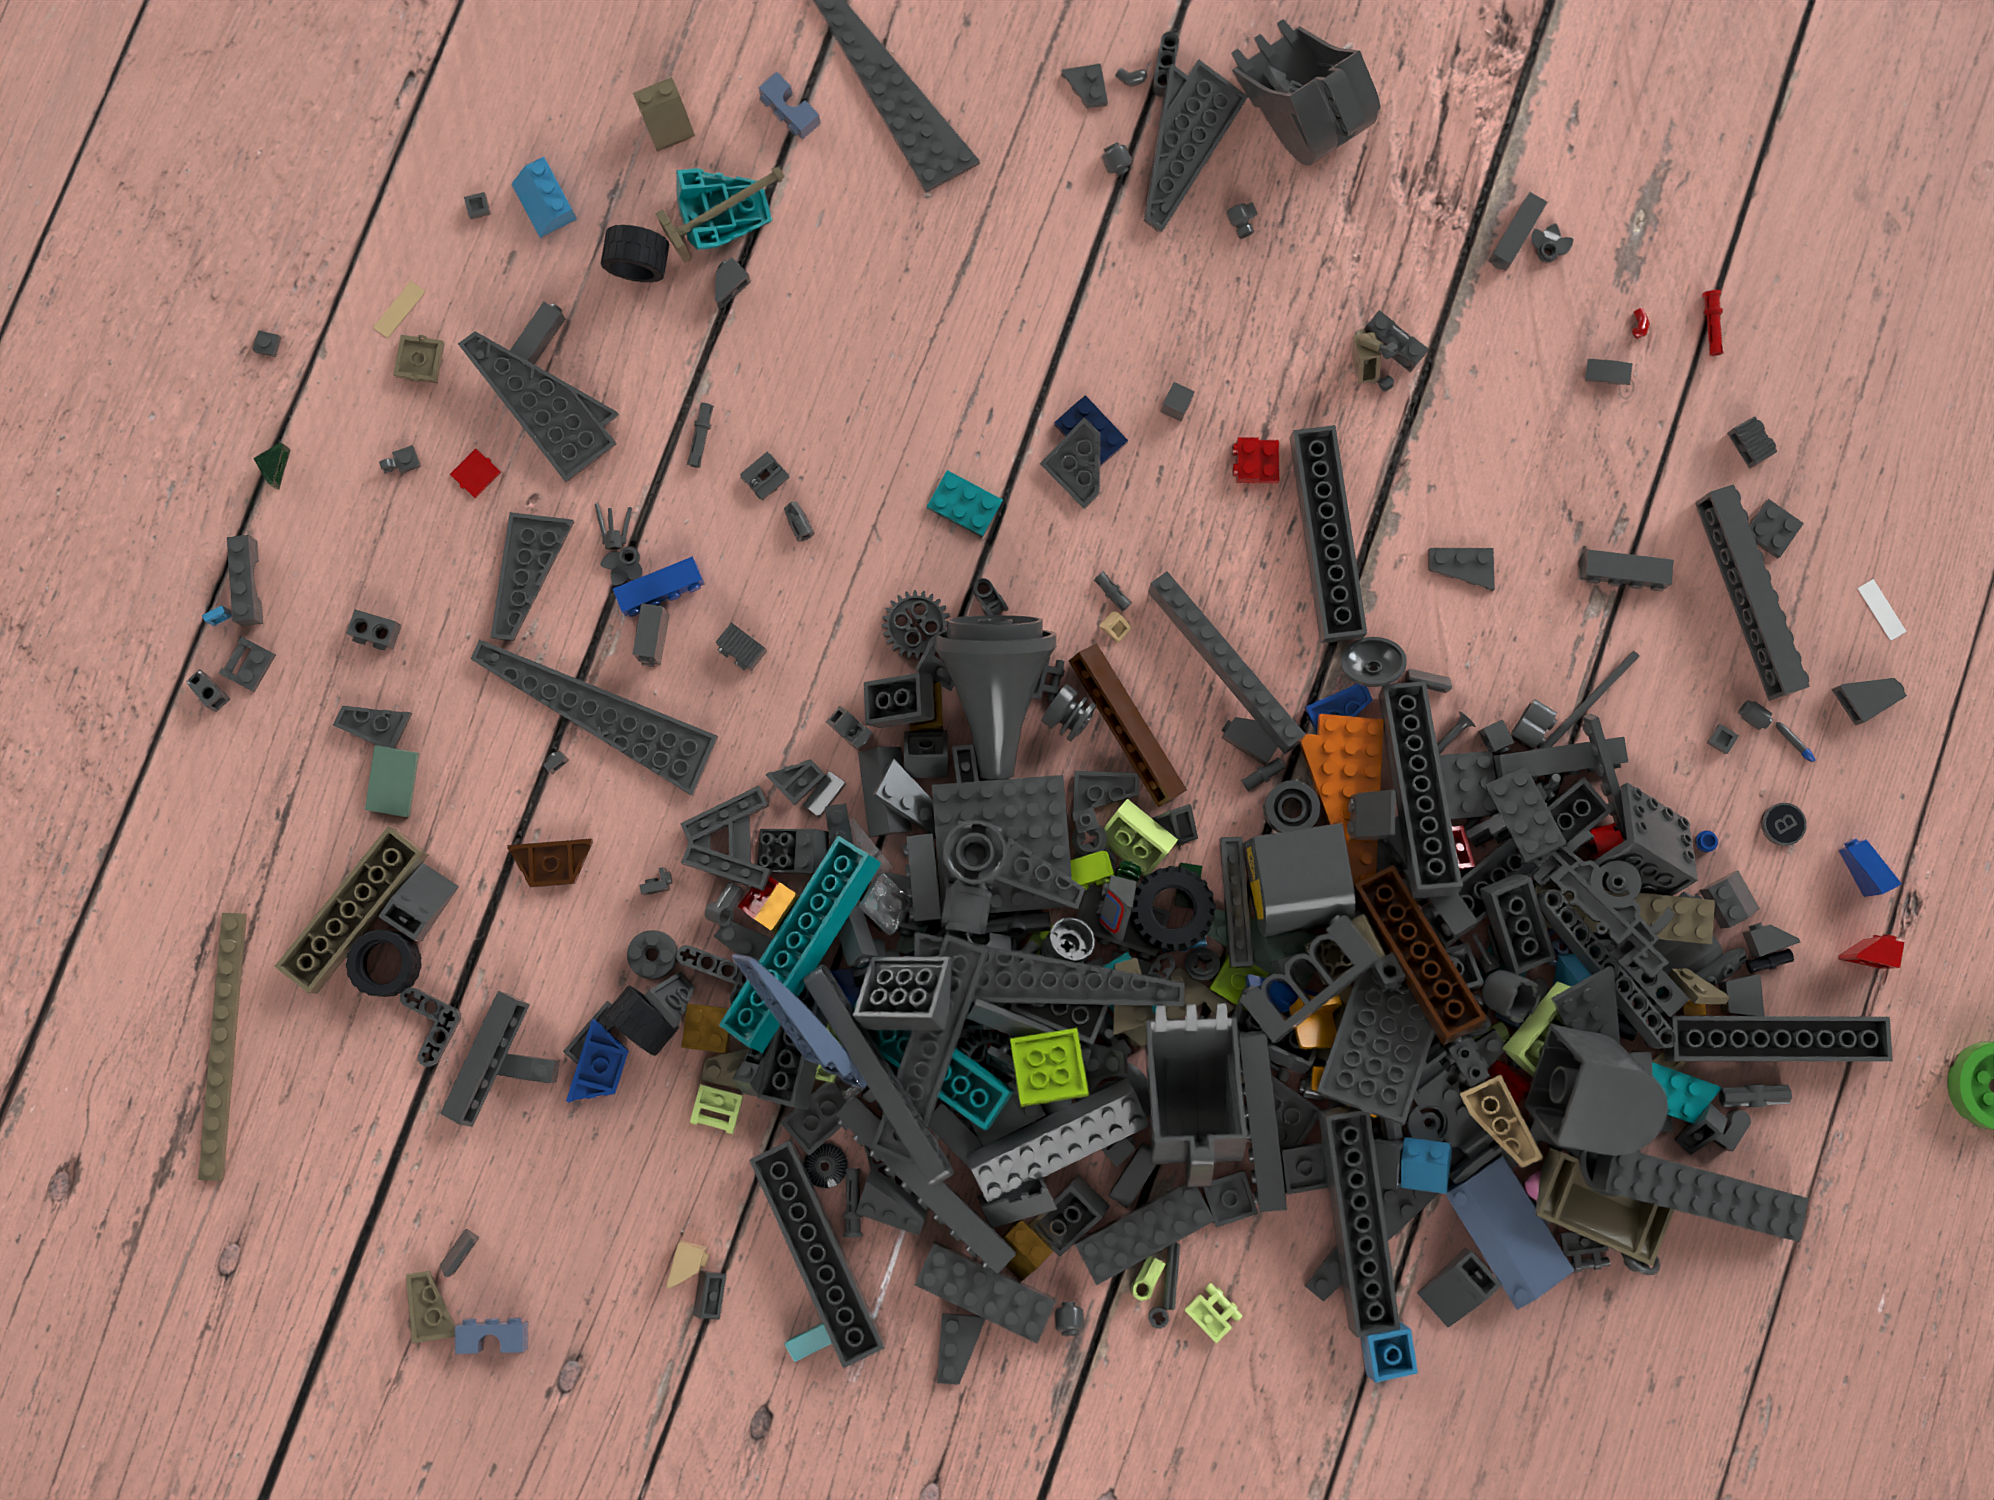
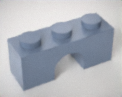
M775 72L758 87L761 102L766 107L770 106L774 110L773 113L781 122L784 120L788 124L787 127L794 136L798 135L803 140L821 124L819 114L806 101H803L796 107L785 104L793 95L791 85L778 72Z
M520 1317L508 1318V1322H499V1318H487L485 1322H476L474 1318L463 1319V1323L455 1326V1354L481 1352L486 1335H494L499 1339L500 1353L524 1352L528 1349V1321H521Z

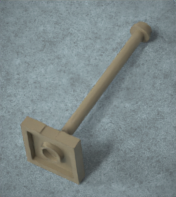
M779 166L771 168L772 173L680 228L678 226L674 228L663 209L657 212L656 215L662 229L682 261L685 263L691 259L682 241L685 238V234L776 180L779 183L782 182L785 176Z

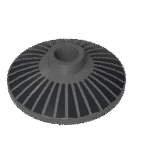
M823 1143L811 1155H806L804 1165L813 1185L820 1188H831L838 1185L846 1176L848 1161L845 1153L838 1146ZM823 1162L829 1164V1169L826 1171L821 1168Z

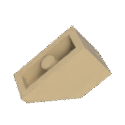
M680 1241L666 1288L671 1289L698 1273L702 1267H706L709 1254H706L707 1247Z

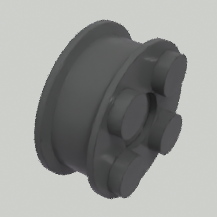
M655 930L641 932L632 939L628 946V964L640 977L647 979L664 977L674 969L677 963V945L664 932ZM651 948L656 949L658 952V957L654 961H651L647 956Z

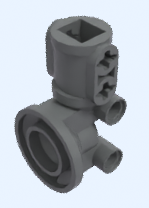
M958 820L957 826L948 834L943 847L945 864L950 871L948 884H951V886L947 885L941 927L944 929L977 935L985 934L992 892L988 891L992 890L994 877L1003 868L1007 855L1006 843L1001 834L1002 827L993 826L981 820ZM979 845L984 849L985 857L981 863L972 864L967 861L965 852L969 846Z

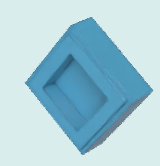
M221 605L203 614L202 617L205 622L215 626L231 618L232 614L229 609Z

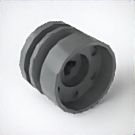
M1066 684L1046 710L1041 722L1051 729L1060 722L1062 728L1059 734L1062 736L1067 729H1070L1071 732L1066 739L1071 742L1082 733L1090 722L1097 705L1092 702L1085 709L1083 706L1088 700L1086 697L1079 703H1076L1075 699L1078 691Z
M1063 918L1054 924L1042 942L1040 956L1084 963L1094 949L1095 938L1093 932L1086 923L1079 919Z

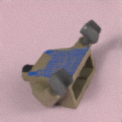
M1365 329L1357 330L1354 334L1355 336H1353L1352 357L1358 384L1367 382L1378 383L1382 391H1388L1394 386V379L1389 375L1384 379L1380 377L1381 353L1385 359H1390L1397 354L1394 351L1397 349V345L1391 342L1384 346L1383 342L1376 339L1375 333H1367Z

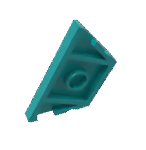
M1652 1062V1075L1660 1083L1667 1097L1668 1116L1688 1123H1694L1721 1090V1087Z

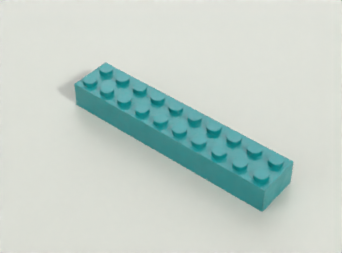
M839 835L758 962L797 998L805 986L803 978L816 969L882 862ZM747 980L719 1026L746 1046L763 1053L780 1024Z

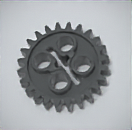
M914 590L913 596H910L906 591V598L903 599L900 595H897L899 602L896 603L891 600L893 608H885L889 615L882 616V619L887 621V623L882 624V628L888 630L883 633V636L890 637L886 641L887 645L894 643L892 647L893 652L900 649V656L906 652L908 659L912 657V654H915L916 659L919 660L920 654H924L928 642L933 635L938 632L947 631L945 628L947 627V621L945 620L950 617V614L943 613L946 610V605L939 607L941 599L933 601V594L927 598L925 591L921 593V596L917 595L916 590ZM918 606H923L926 611L922 615H917L914 613V609ZM906 609H909L915 621L920 623V628L927 637V641H924L918 629L913 627L911 618L905 612ZM904 617L908 622L905 626H898L896 620ZM928 624H935L937 626V630L934 633L927 632L925 628ZM916 635L919 637V641L916 644H910L907 642L908 637Z

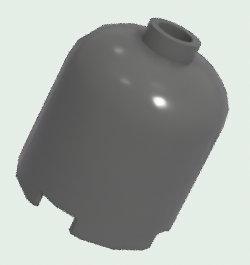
M1497 970L1491 973L1486 978L1482 987V999L1485 1005L1516 1023L1524 1022L1523 1018L1528 1013L1532 1015L1535 1012L1540 995L1536 993L1538 985L1535 982L1507 970Z

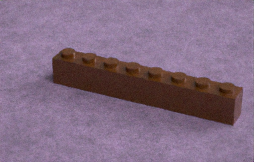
M1096 643L1079 651L1069 660V663L1092 701L1097 705V709L1157 807H1161L1187 791L1098 644Z

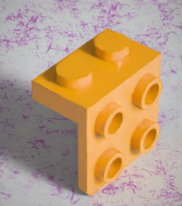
M1308 994V996H1309L1311 999H1313L1314 997H1316V996H1311V995ZM1334 996L1294 1029L1300 1048H1332L1337 1035L1332 1013L1342 1004L1340 996ZM1300 997L1289 1007L1291 1016L1305 1006Z

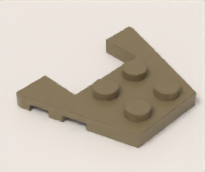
M1177 967L1171 974L1169 980L1184 982V1006H1165L1167 1020H1179L1185 1016L1188 1004H1195L1197 1007L1205 1002L1215 1017L1218 1003H1226L1227 1014L1234 1009L1232 1005L1197 979H1192L1181 967Z

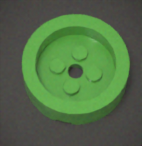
M1983 1041L1966 1047L1957 1055L1958 1058L1954 1062L1953 1067L1949 1069L1947 1086L1953 1106L1964 1119H1967L1977 1127L1994 1130V1092L1989 1088V1082L1994 1079V1041Z

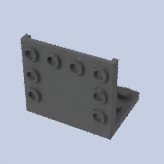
M1628 782L1623 784L1620 788L1627 840L1593 862L1600 868L1611 861L1627 862L1634 866L1640 874L1641 890L1639 893L1674 896L1698 881L1690 823L1687 818L1678 815L1671 808L1664 806L1655 798L1643 793L1639 788L1632 786ZM1607 872L1602 878V885L1607 887L1606 881L1609 876ZM1616 878L1614 884L1621 886L1623 881L1620 878Z

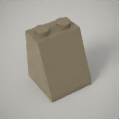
M672 77L633 93L656 151L695 136Z

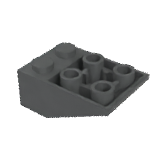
M760 829L758 865L770 869L771 873L814 875L828 852L829 832L818 829Z
M422 863L391 897L378 917L414 941L422 942L459 886Z
M1464 1248L1417 1294L1449 1328L1485 1302L1502 1284L1471 1250Z

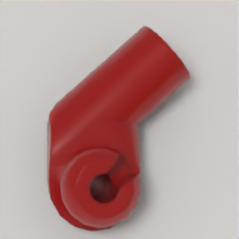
M1643 307L1633 312L1638 322V327L1632 329L1633 336L1636 339L1646 336L1650 327V321Z

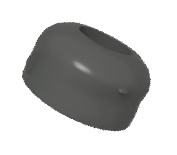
M1298 779L1285 781L1275 786L1266 796L1262 806L1265 820L1278 833L1312 828L1320 814V802L1317 794L1309 785L1300 782ZM1294 799L1300 804L1301 812L1297 818L1291 819L1283 814L1282 803L1284 800Z

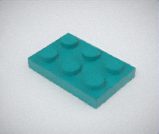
M947 470L930 499L927 509L983 538L1003 499Z

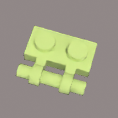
M1210 1282L1205 1287L1210 1296L1205 1299L1199 1294L1184 1310L1217 1344L1232 1328L1226 1320L1231 1316L1237 1322L1242 1317V1314L1237 1310L1238 1307L1233 1302L1230 1303L1223 1296L1224 1292ZM1216 1301L1225 1309L1221 1314L1212 1307Z

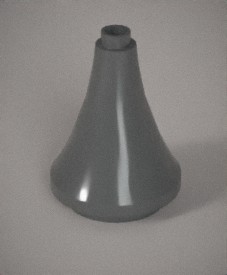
M981 615L948 619L947 631L938 632L933 635L934 649L941 657L955 685L967 718L974 744L978 776L983 778V781L1009 779L1014 777L1016 756L1022 725L1034 690L1049 657L1057 647L1056 633L1043 630V619L1030 616Z

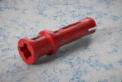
M1710 290L1702 293V298L1705 300L1703 315L1707 317L1709 356L1724 354L1720 315L1723 313V308L1720 307L1721 290Z

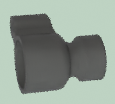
M1253 202L1246 205L1245 203L1238 204L1226 211L1231 225L1237 227L1236 232L1239 239L1248 237L1255 232L1252 225L1248 223L1250 219L1258 214Z

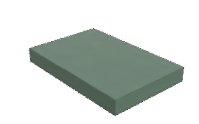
M378 745L374 746L365 810L410 817L419 758L418 752Z

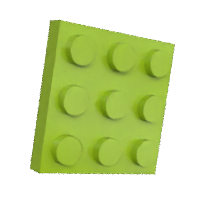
M1077 1028L1010 1039L1021 1107L1088 1096Z

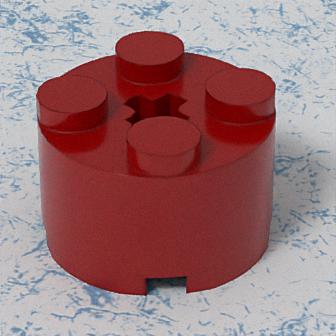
M1616 823L1593 827L1589 830L1594 835V839L1584 844L1586 848H1590L1591 856H1588V860H1596L1623 842L1620 831L1614 830V827L1617 826Z

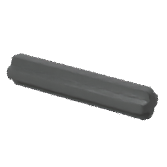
M1177 1242L1168 1246L1163 1297V1308L1166 1310H1174L1176 1304L1180 1244Z

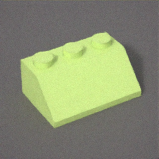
M1128 799L1103 828L1107 835L1106 846L1121 859L1134 862L1140 866L1141 875L1144 877L1153 872L1178 841L1177 838Z

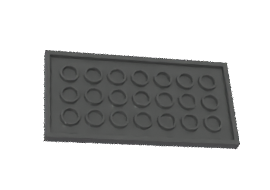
M1449 956L1455 967H1457L1459 959ZM1370 968L1355 980L1316 1093L1403 1126L1405 1125L1435 1034L1433 1027L1405 981L1396 990L1390 991V989L1382 991ZM1383 971L1386 977H1394V973L1392 971Z

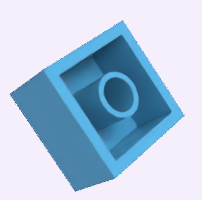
M1400 1322L1399 1330L1360 1337L1366 1375L1374 1382L1418 1374L1411 1328Z

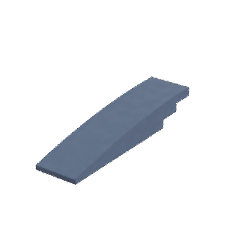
M738 954L731 956L806 1061L821 1065L825 1072L838 1075L844 1083L859 1088L867 1086V1083L847 1052L793 993L753 958Z

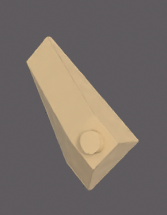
M1497 1075L1482 1084L1460 1093L1469 1114L1522 1168L1543 1158L1501 1075Z

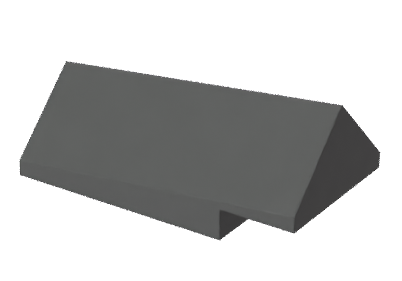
M877 747L859 752L869 838L912 832L910 821L872 796L891 760L894 759L904 769L901 747Z

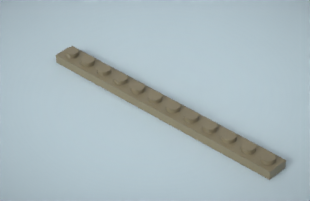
M222 913L198 1180H224L247 914Z

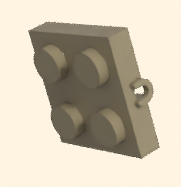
M401 335L393 375L396 378L409 379L411 381L438 383L445 343L443 340L429 339L424 335H418V337Z

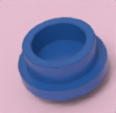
M1702 831L1696 836L1695 843L1700 851L1711 852L1716 849L1718 839L1713 832Z

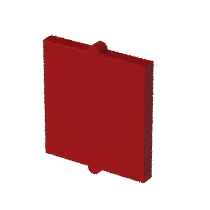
M475 448L449 475L460 484L461 489L467 490L476 499L501 471L491 463L490 458H486Z

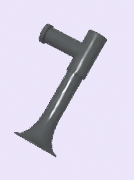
M1459 711L1460 717L1457 724L1437 743L1439 755L1462 730L1470 726L1476 727L1464 713Z

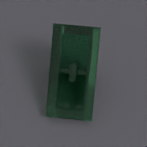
M278 443L253 458L267 483L278 490L280 489L291 451L282 443Z

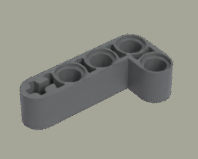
M684 945L677 950L676 957L679 963L735 984L730 995V1003L732 1005L745 984L743 980L744 974L737 964L693 946ZM690 949V954L697 956L698 959L697 961L693 959L685 961L686 957L683 956V953L688 952ZM706 957L713 959V966L710 969L703 967V960ZM730 964L734 968V973L732 976L726 977L723 974V969L726 965Z

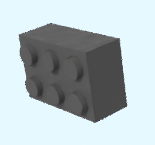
M919 672L864 682L865 725L884 728L934 720L933 677Z

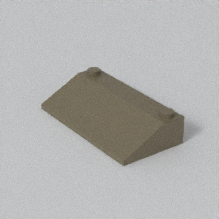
M1549 1148L1541 1169L1535 1215L1653 1266L1674 1209L1621 1195H1601L1592 1190L1584 1181L1580 1171L1579 1159Z

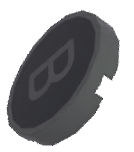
M1778 803L1770 806L1763 814L1761 828L1764 836L1770 842L1781 846H1788L1797 843L1803 838L1806 832L1807 821L1804 813L1797 806L1791 803Z

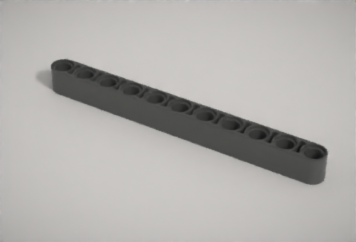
M820 965L803 978L806 987L923 1176L932 1187L937 1186L954 1174L952 1166L868 1031L853 1017L854 1009L835 978L825 965Z

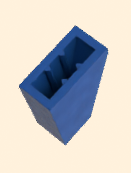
M1854 838L1844 843L1845 847L1838 850L1863 897L1882 895L1902 885L1867 839L1858 841L1857 838Z

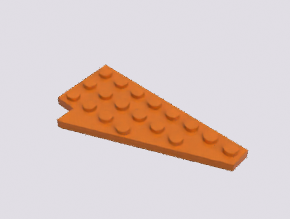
M1319 714L1317 735L1306 734L1299 745L1328 825L1343 824L1354 887V884L1376 874L1378 840L1350 839V834L1347 833V823L1350 820V812L1347 807L1348 800L1351 799V795L1356 793L1380 791L1384 719Z

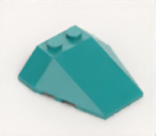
M699 168L677 170V203L683 225L757 181L737 176L731 178L723 176V173L718 172L716 174L707 173ZM764 188L699 227L693 228L692 231L686 234L687 240L696 250L718 248L772 222Z

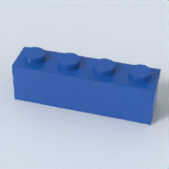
M692 556L615 587L613 592L621 612L625 616L633 617L640 614L641 603L660 606L662 601L678 599L684 592L689 591V593L698 591L705 583Z

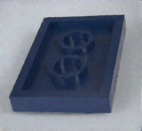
M1085 395L1058 418L1054 425L1066 437L1083 418H1086L1100 432L1101 467L1125 446L1128 440Z

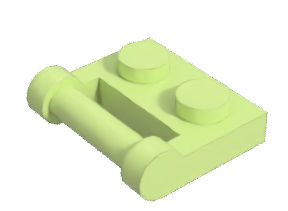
M700 1084L690 1123L695 1125L700 1123L719 1128L733 1135L744 1095ZM701 1108L729 1115V1122L701 1115Z

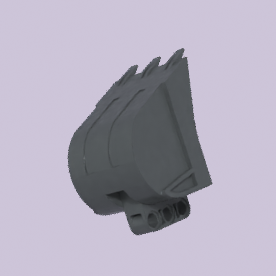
M1282 19L1277 23V26L1283 37L1270 45L1261 34L1257 35L1254 40L1261 52L1250 59H1247L1239 49L1234 50L1231 54L1237 67L1232 71L1254 107L1261 109L1287 151L1297 161L1309 166L1372 126L1377 120V111L1381 109L1376 88L1360 50L1338 48L1300 26L1293 30ZM1269 65L1285 73L1287 81H1297L1302 84V87L1292 94L1275 91L1263 72L1266 66Z
M1218 1003L1216 1018L1197 1019L1196 1005L1188 1004L1185 1019L1167 1020L1165 1005L1156 1006L1155 1020L1146 1021L1145 1058L1150 1103V1163H1185L1187 1187L1211 1186L1215 1162L1242 1161L1247 1142L1236 1017L1227 1018L1226 1003Z

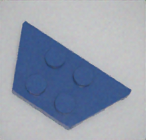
M592 1018L566 1102L616 1093L629 1050L596 1019Z

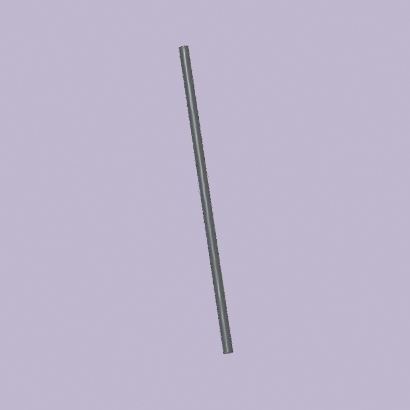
M1632 651L1539 749L1552 747L1640 657L1639 654ZM1483 817L1470 818L1463 825L1465 834Z

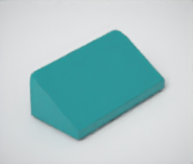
M823 1322L784 1343L794 1362L832 1344Z

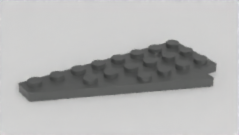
M1200 59L1196 61L1188 75L1173 64L1168 69L1143 220L1159 233L1164 230L1248 98L1246 94Z
M476 331L458 343L565 482L617 445L604 428L619 416L617 411Z

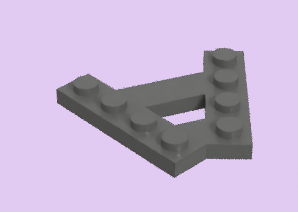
M756 786L680 823L689 842L681 863L764 891L771 870L751 863L750 815L769 807L760 786ZM727 826L729 829V856L711 850L710 835Z

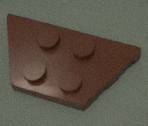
M593 839L507 845V849L513 855L529 887L576 884L593 844Z

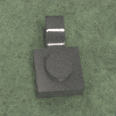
M413 445L392 452L394 456L392 459L379 461L384 473L398 469L402 474L421 467Z

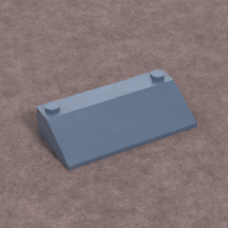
M1503 1155L1482 1165L1466 1180L1458 1184L1454 1182L1448 1184L1446 1197L1517 1310L1537 1300L1574 1272L1572 1265L1544 1220L1535 1215L1536 1208Z

